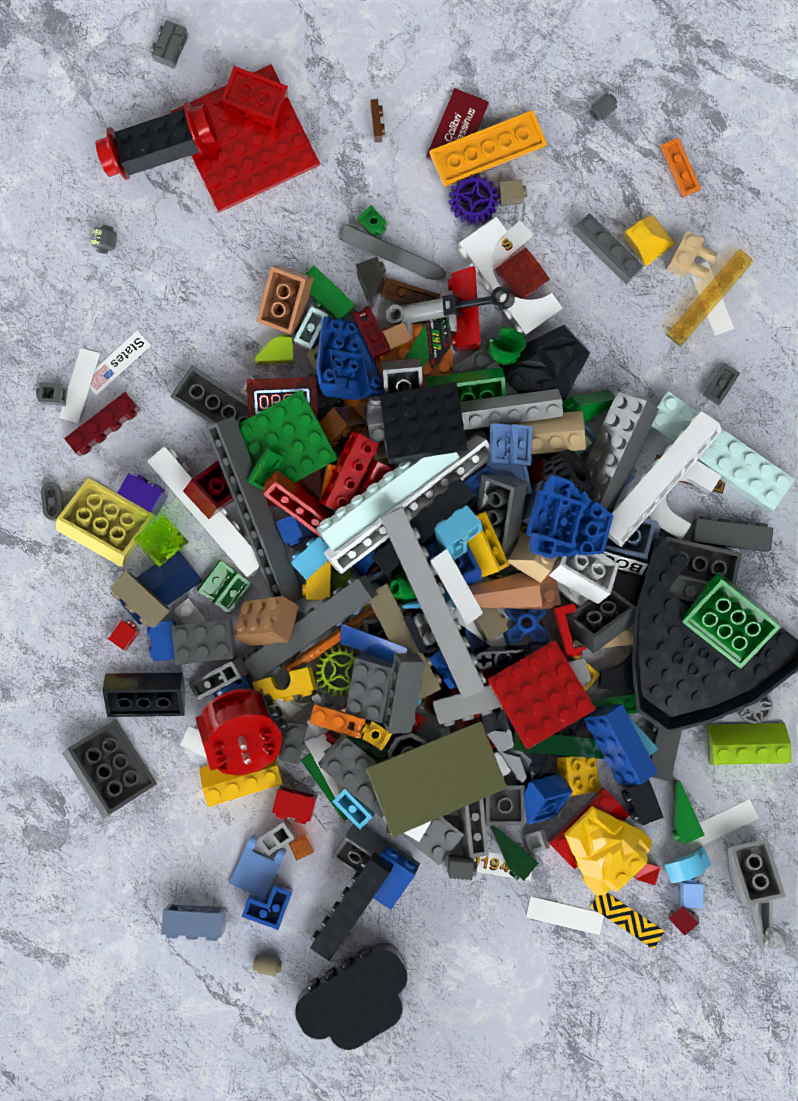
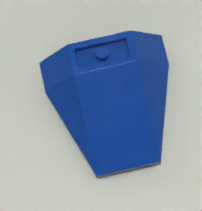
M323 317L316 371L319 386L324 396L360 400L383 394L384 388L380 372L356 322Z

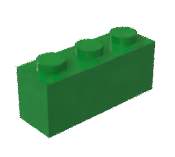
M314 265L305 273L314 277L309 294L313 299V304L320 310L323 308L329 318L345 320L355 309V304Z

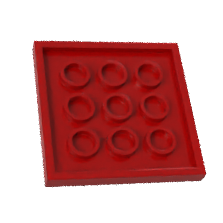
M556 641L551 642L486 680L526 750L596 710Z

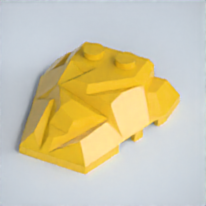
M593 806L564 833L571 852L577 860L576 864L579 870H581L584 883L597 896L607 894L611 889L615 892L619 891L647 864V853L652 845L650 838L639 827L629 825L626 821L616 819L611 814Z

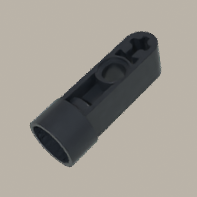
M534 641L528 642V645L479 647L473 651V654L478 663L476 666L480 669L508 668L547 645V642ZM502 653L506 654V658L504 660H497L498 655ZM482 655H485L483 661H480L479 659H481Z

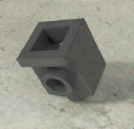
M39 383V388L36 390V398L41 404L66 406L68 388L63 384Z

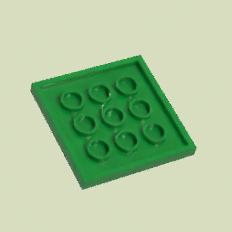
M303 390L292 394L238 424L254 465L256 466L265 449L269 448L284 457L277 470L294 483L339 459Z

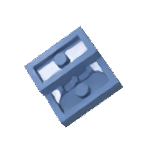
M490 424L489 463L531 465L533 426Z

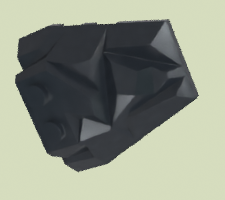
M564 324L527 342L517 362L508 365L499 364V366L502 367L503 373L506 375L505 380L518 394L559 389L563 402L566 400L570 390H572L574 382L581 373L591 352Z
M496 710L484 716L480 715L488 739L493 742L497 752L503 757L507 763L506 765L520 785L530 783L534 779L539 780L546 776L557 774L558 755L513 750L515 729L504 710Z

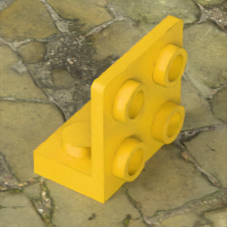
M558 756L557 774H560L573 790L570 797L600 790L597 759Z

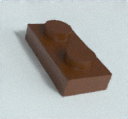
M371 99L374 142L377 143L382 142V135H385L384 123L381 124L380 117H383V107L378 104V99Z

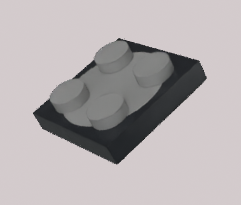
M422 609L404 617L419 653L438 645Z

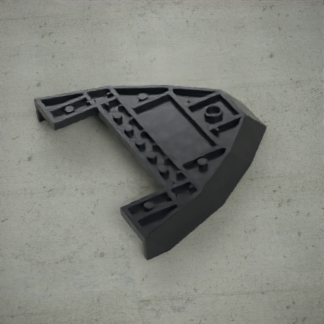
M656 537L635 610L632 672L636 712L669 734L712 723L760 701L798 671V639L781 627L762 646L757 655H754L740 669L682 622L690 607L670 594L668 590L690 559L666 542V538Z

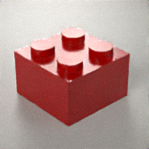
M280 786L276 793L272 813H275L277 818L287 819V817L295 818L294 822L306 824L313 817L318 795Z

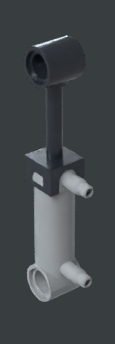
M502 286L496 287L492 291L491 296L464 301L456 294L446 295L436 300L400 306L396 304L391 305L386 311V318L395 325L404 322L411 338L412 323L444 317L449 318L450 329L452 332H455L457 330V317H463V308L494 304L502 309H509L515 303V296L510 290ZM506 294V299L500 302V297ZM398 312H400L401 315H400V317L396 320V314H397Z

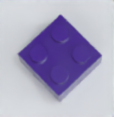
M128 473L117 493L157 516L168 497L164 493L165 489L153 482L149 485V480L138 473H135L134 476Z

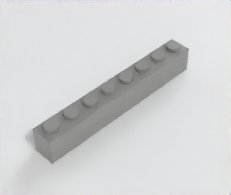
M581 657L568 661L582 687L587 686V682L591 681L585 658ZM489 684L484 685L485 690L465 699L462 698L461 693L433 700L439 725L443 724L444 727L455 724L454 720L462 718L463 721L473 719L475 714L481 713L484 716L493 713L492 709L500 707V710H503Z

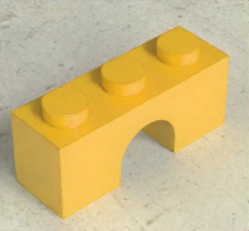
M312 667L289 672L291 683L284 690L278 686L276 677L252 682L255 691L261 692L260 689L262 688L266 694L269 693L272 696L274 705H276L275 701L281 699L283 702L295 700L294 696L301 694V697L313 695L312 691L318 689Z

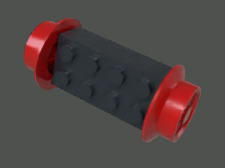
M184 102V109L116 132L113 128L108 127L106 137L96 140L95 145L99 161L106 175L113 177L120 174L125 180H129L130 175L197 153L205 155L206 146L217 142V134L211 115L204 104L193 108L189 102Z

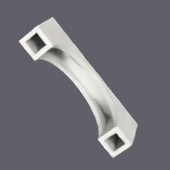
M497 217L459 242L458 250L464 260L467 258L469 261V267L475 266L476 274L482 279L480 280L482 286L486 290L489 289L491 293L496 287L500 286L493 273L492 255L498 244L507 236V230ZM551 293L548 296L534 300L515 297L514 305L509 309H503L502 313L507 320L511 319L515 329L526 338L560 314L563 307ZM506 294L500 297V302L506 299Z

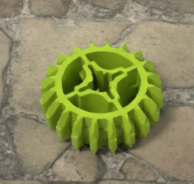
M338 645V651L335 652V648L332 646L330 648L331 654L328 651L324 652L327 656L326 658L319 656L323 663H316L317 667H321V671H315V674H321V677L317 678L316 681H324L320 688H324L327 685V694L332 689L334 690V697L337 695V691H340V697H344V691H347L349 695L351 678L348 675V670L355 663L356 657L354 654L356 649L349 653V646H346L345 651H342V646ZM346 655L351 660L345 664H340L335 660L334 656ZM330 661L334 672L330 677L326 678L325 667L327 662ZM334 663H336L337 666L341 668L349 664V666L346 668V671H344L346 672L345 676L348 679H346L341 674L333 678V676L336 674V671H338L336 670L337 667ZM337 678H342L349 686L336 687L331 682Z

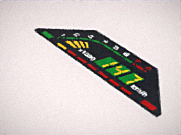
M423 296V302L430 301L429 298ZM446 317L426 320L431 368L437 365L450 348Z

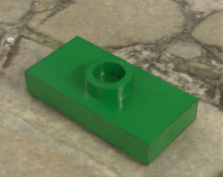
M266 448L246 481L264 490L265 482L277 471L284 457Z

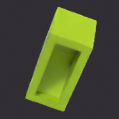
M281 334L277 338H272L255 357L256 365L294 363L293 338L287 334Z

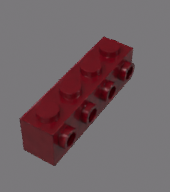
M124 392L64 439L75 454L84 456L97 443L100 444L105 441L110 433L118 431L127 420L135 418L140 409L131 397Z

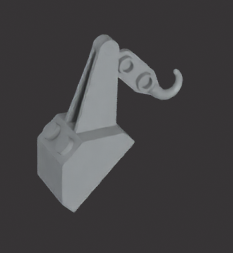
M768 839L729 847L728 862L731 880L735 892L744 906H750L761 949L773 948L781 942L782 953H786L787 941L783 931L772 926L773 901L783 899L786 895ZM759 904H761L762 919H761Z

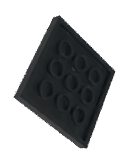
M457 382L380 395L389 464L468 450Z

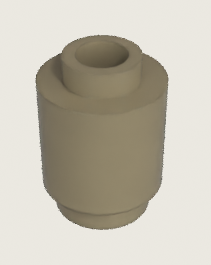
M262 953L261 955H255L253 971H257L258 974L276 977L277 973H281L282 961H279L280 957Z

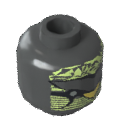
M99 224V227L93 229L91 245L96 248L98 253L107 254L108 251H113L116 245L117 233L113 227Z

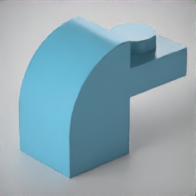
M702 847L686 856L676 857L664 864L671 883L689 880L705 873V869L710 867L711 863L705 848Z

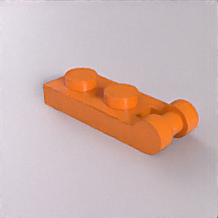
M314 704L309 724L361 739L363 734L361 730L362 726L365 725L366 719ZM351 722L355 723L354 729L349 728Z

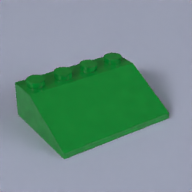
M720 572L704 587L682 619L686 626L740 669L781 628L775 616Z

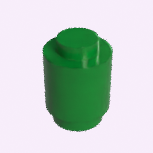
M397 579L391 583L390 592L396 598L415 600L417 598L409 580Z

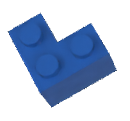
M288 516L276 522L286 546L290 545L293 548L302 544L301 540L306 538L311 540L313 537H319L293 516Z
M275 882L269 900L250 894L241 917L279 930L294 889Z

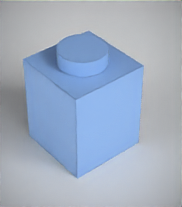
M692 878L680 882L681 906H685V908H703V884L698 882V879Z

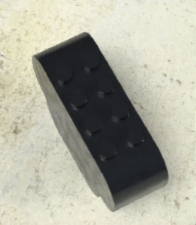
M378 943L370 948L366 946L358 952L359 955L352 958L350 956L346 958L338 968L333 966L325 972V976L320 979L315 977L308 982L309 985L301 991L295 1008L296 1020L308 1037L316 1040L330 1037L331 1041L340 1049L354 1050L393 1027L400 1020L403 1012L401 992L407 984V964L401 952L392 944Z

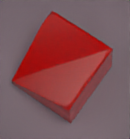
M647 862L635 875L634 879L655 886L660 866Z

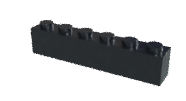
M460 478L451 482L443 494L437 495L430 506L423 508L419 512V516L409 521L412 529L416 527L421 537L418 539L420 547L425 546L426 548L436 539L435 528L439 522L447 520L457 509H462L466 505L470 509L479 500ZM389 540L390 542L386 546L379 548L375 552V556L372 559L392 579L403 569V566L391 540Z
M373 852L370 858L366 856L361 864L363 869L360 873L358 871L355 872L350 880L352 882L350 888L348 886L344 888L340 895L343 898L340 902L336 900L330 910L333 913L330 917L328 915L325 916L320 924L322 929L320 931L316 930L311 937L313 941L310 947L311 950L326 960H331L389 876L394 866L392 863Z

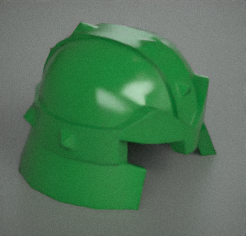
M501 327L499 335H502V337H491L486 352L498 364H513L521 357L520 353L525 349L526 340L517 330L510 327Z

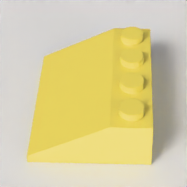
M87 478L58 516L56 530L123 567L145 533L154 514L96 481Z

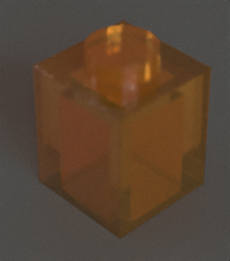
M308 832L297 836L288 843L296 861L315 852Z

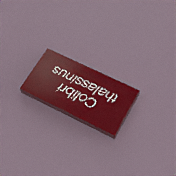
M454 88L426 158L432 160L429 153L430 150L478 132L489 102Z

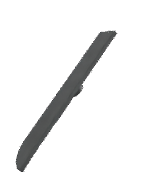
M345 223L340 240L432 280L445 278V270L434 262Z

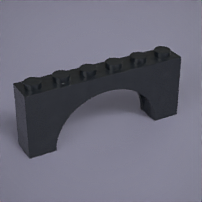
M617 573L612 589L636 607L645 576ZM633 650L619 665L609 669H599L598 688L634 692L632 672Z

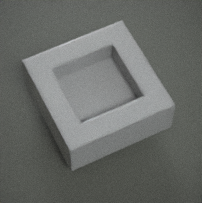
M544 829L524 835L530 854L550 848Z

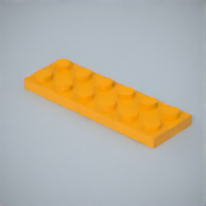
M531 110L432 149L429 153L441 182L446 187L456 183L458 180H463L465 177L469 178L471 174L473 176L542 149L548 144L534 111Z

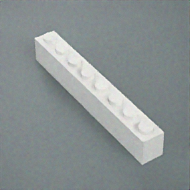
M702 411L698 416L695 415L691 419L690 425L678 434L677 440L673 444L668 445L664 455L654 461L651 470L648 473H644L637 486L628 491L627 497L623 502H619L615 506L612 513L614 516L608 535L609 539L620 547L623 546L722 432L719 422Z
M164 446L147 462L246 577L250 578L260 569L248 536L246 534L242 536L238 531L241 529L234 520L231 522L226 517L228 513L225 509H222L211 519H208L183 492L190 480L193 479L189 475L191 470L184 462L180 464L176 460L179 456L172 448L168 450Z

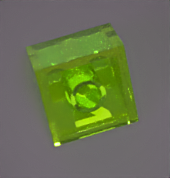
M164 514L134 538L137 546L158 567L162 566L189 543Z

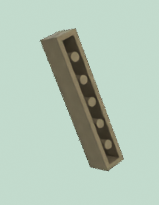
M387 583L375 588L379 595L369 602L389 641L406 647L407 653H418L425 663V670L421 675L422 687L418 692V697L421 700L440 690L439 684L442 681L437 672L433 674L430 668L433 664L429 660V656L419 653L404 620L403 614L406 611L402 607V603L397 604L395 596L390 592V586L388 587Z

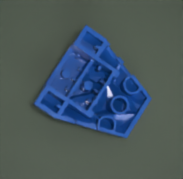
M551 475L546 481L544 489L539 490L535 497L526 531L527 535L531 537L529 541L530 551L533 554L547 558L604 554L614 515L598 502L592 501L587 497V493L577 489L572 481Z

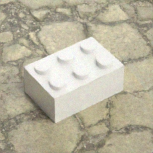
M603 554L572 555L570 557L558 556L549 576L599 604L610 595L619 564Z

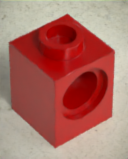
M129 619L127 622L121 620L108 640L122 650H127L140 631L136 629L138 626Z

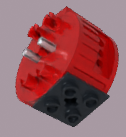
M262 688L260 689L261 692L250 689H238L223 693L205 706L202 711L203 715L195 717L210 771L218 769L219 772L229 775L250 774L268 766L279 755L282 744L281 731L287 738L286 729L288 726L285 720L281 718L283 712L279 705L275 706L272 696L269 693L266 694Z

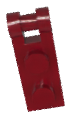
M370 306L363 307V310L359 312L357 310L352 312L353 320L356 322L372 358L376 359L391 352ZM364 317L368 318V320H365L363 322L361 320Z

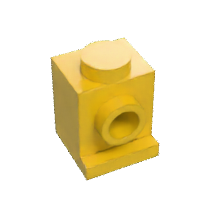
M373 721L371 724L366 723L361 731L364 735L362 739L382 751L392 736L386 729ZM374 731L379 732L377 739L372 738Z

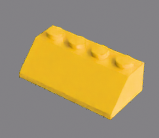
M277 757L263 769L245 775L224 774L219 772L218 769L210 771L209 765L199 768L207 807L284 783Z

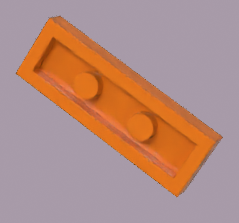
M677 138L662 144L660 148L682 198L699 192L701 187L680 139Z

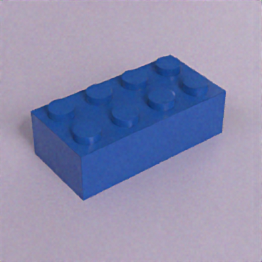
M622 704L599 706L584 717L587 729L592 733L596 746L601 750L605 763L610 767L613 777L619 785H642L658 772Z

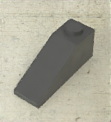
M243 654L189 683L197 700L250 673L243 663L246 660Z

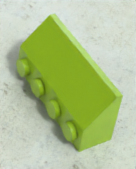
M785 723L707 725L709 764L792 763L791 742Z

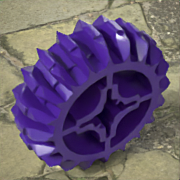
M471 174L469 179L465 177L462 182L458 180L456 182L457 186L451 187L453 192L449 193L451 199L448 204L452 205L450 211L456 212L455 218L461 216V223L467 219L468 225L471 224V221H474V224L477 226L479 220L484 224L486 218L489 220L492 218L491 213H496L495 207L499 206V202L496 200L499 199V195L495 194L497 187L491 188L493 186L492 181L486 183L487 177L481 180L480 174H477L476 178H473ZM473 187L472 191L461 193L466 188ZM479 188L487 194L488 198L479 193ZM474 193H476V202H474V206L472 207V197H474ZM459 201H462V203L466 204L469 207V211H466L460 205ZM487 206L484 210L474 213L476 208Z

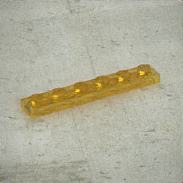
M741 249L737 250L666 333V336L681 347L754 260Z

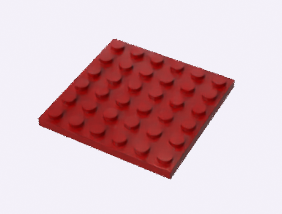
M272 64L253 72L281 83ZM227 85L189 102L193 108L203 104L207 107L216 130L217 142L206 146V154L197 153L191 155L219 213L320 166V162L288 97L275 128L222 109L221 99ZM184 105L170 111V113L184 109Z

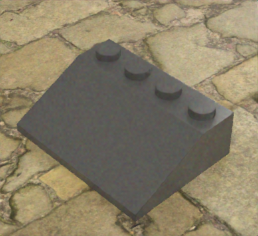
M116 719L70 746L62 753L103 819L157 785Z

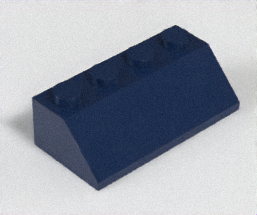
M180 549L169 559H166L168 557L166 556L136 577L167 606L203 581ZM120 599L119 601L127 610V608L125 607L126 603L122 599ZM127 610L134 620L141 625L142 622L139 620L141 617L136 612L132 614Z

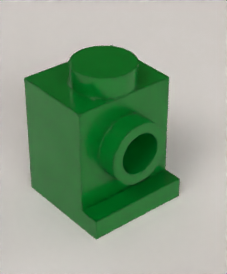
M372 205L358 217V223L368 234L380 237L387 230V221ZM375 219L377 223L371 224L370 221Z

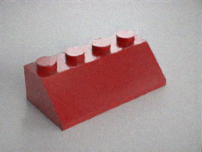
M475 266L452 272L451 279H448V290H452V294L461 297L462 301L478 298ZM478 306L463 308V317H457V330L455 335H451L452 346H456V352L478 350L481 343Z
M603 787L548 840V843L574 870L577 868V860L571 852L564 833L592 806L611 814L619 820L625 821L629 817L625 809Z

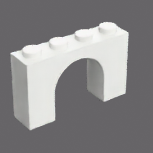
M696 461L679 481L689 482L709 494L713 491L721 475ZM666 496L646 518L657 521L661 526L660 531L667 536L681 540L691 526L689 522L677 516L669 509Z

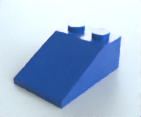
M436 539L426 547L430 563L432 559L442 553V550L437 546ZM467 545V552L455 559L454 562L469 586L482 580L481 569ZM440 579V582H441V584H442V586H443L445 592L448 593V591L446 590L444 584L442 583V581H441V579Z

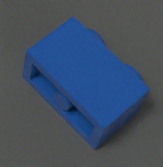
M160 621L154 628L151 626L147 627V635L149 639L151 638L152 646H149L150 658H153V661L175 659L171 626H175L176 621Z

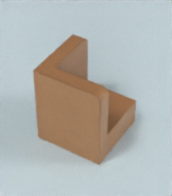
M404 322L383 331L391 351L411 341V336Z

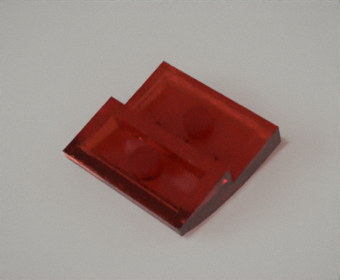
M524 248L495 269L496 273L507 284L508 289L515 297L520 299L525 298L550 280L527 248Z

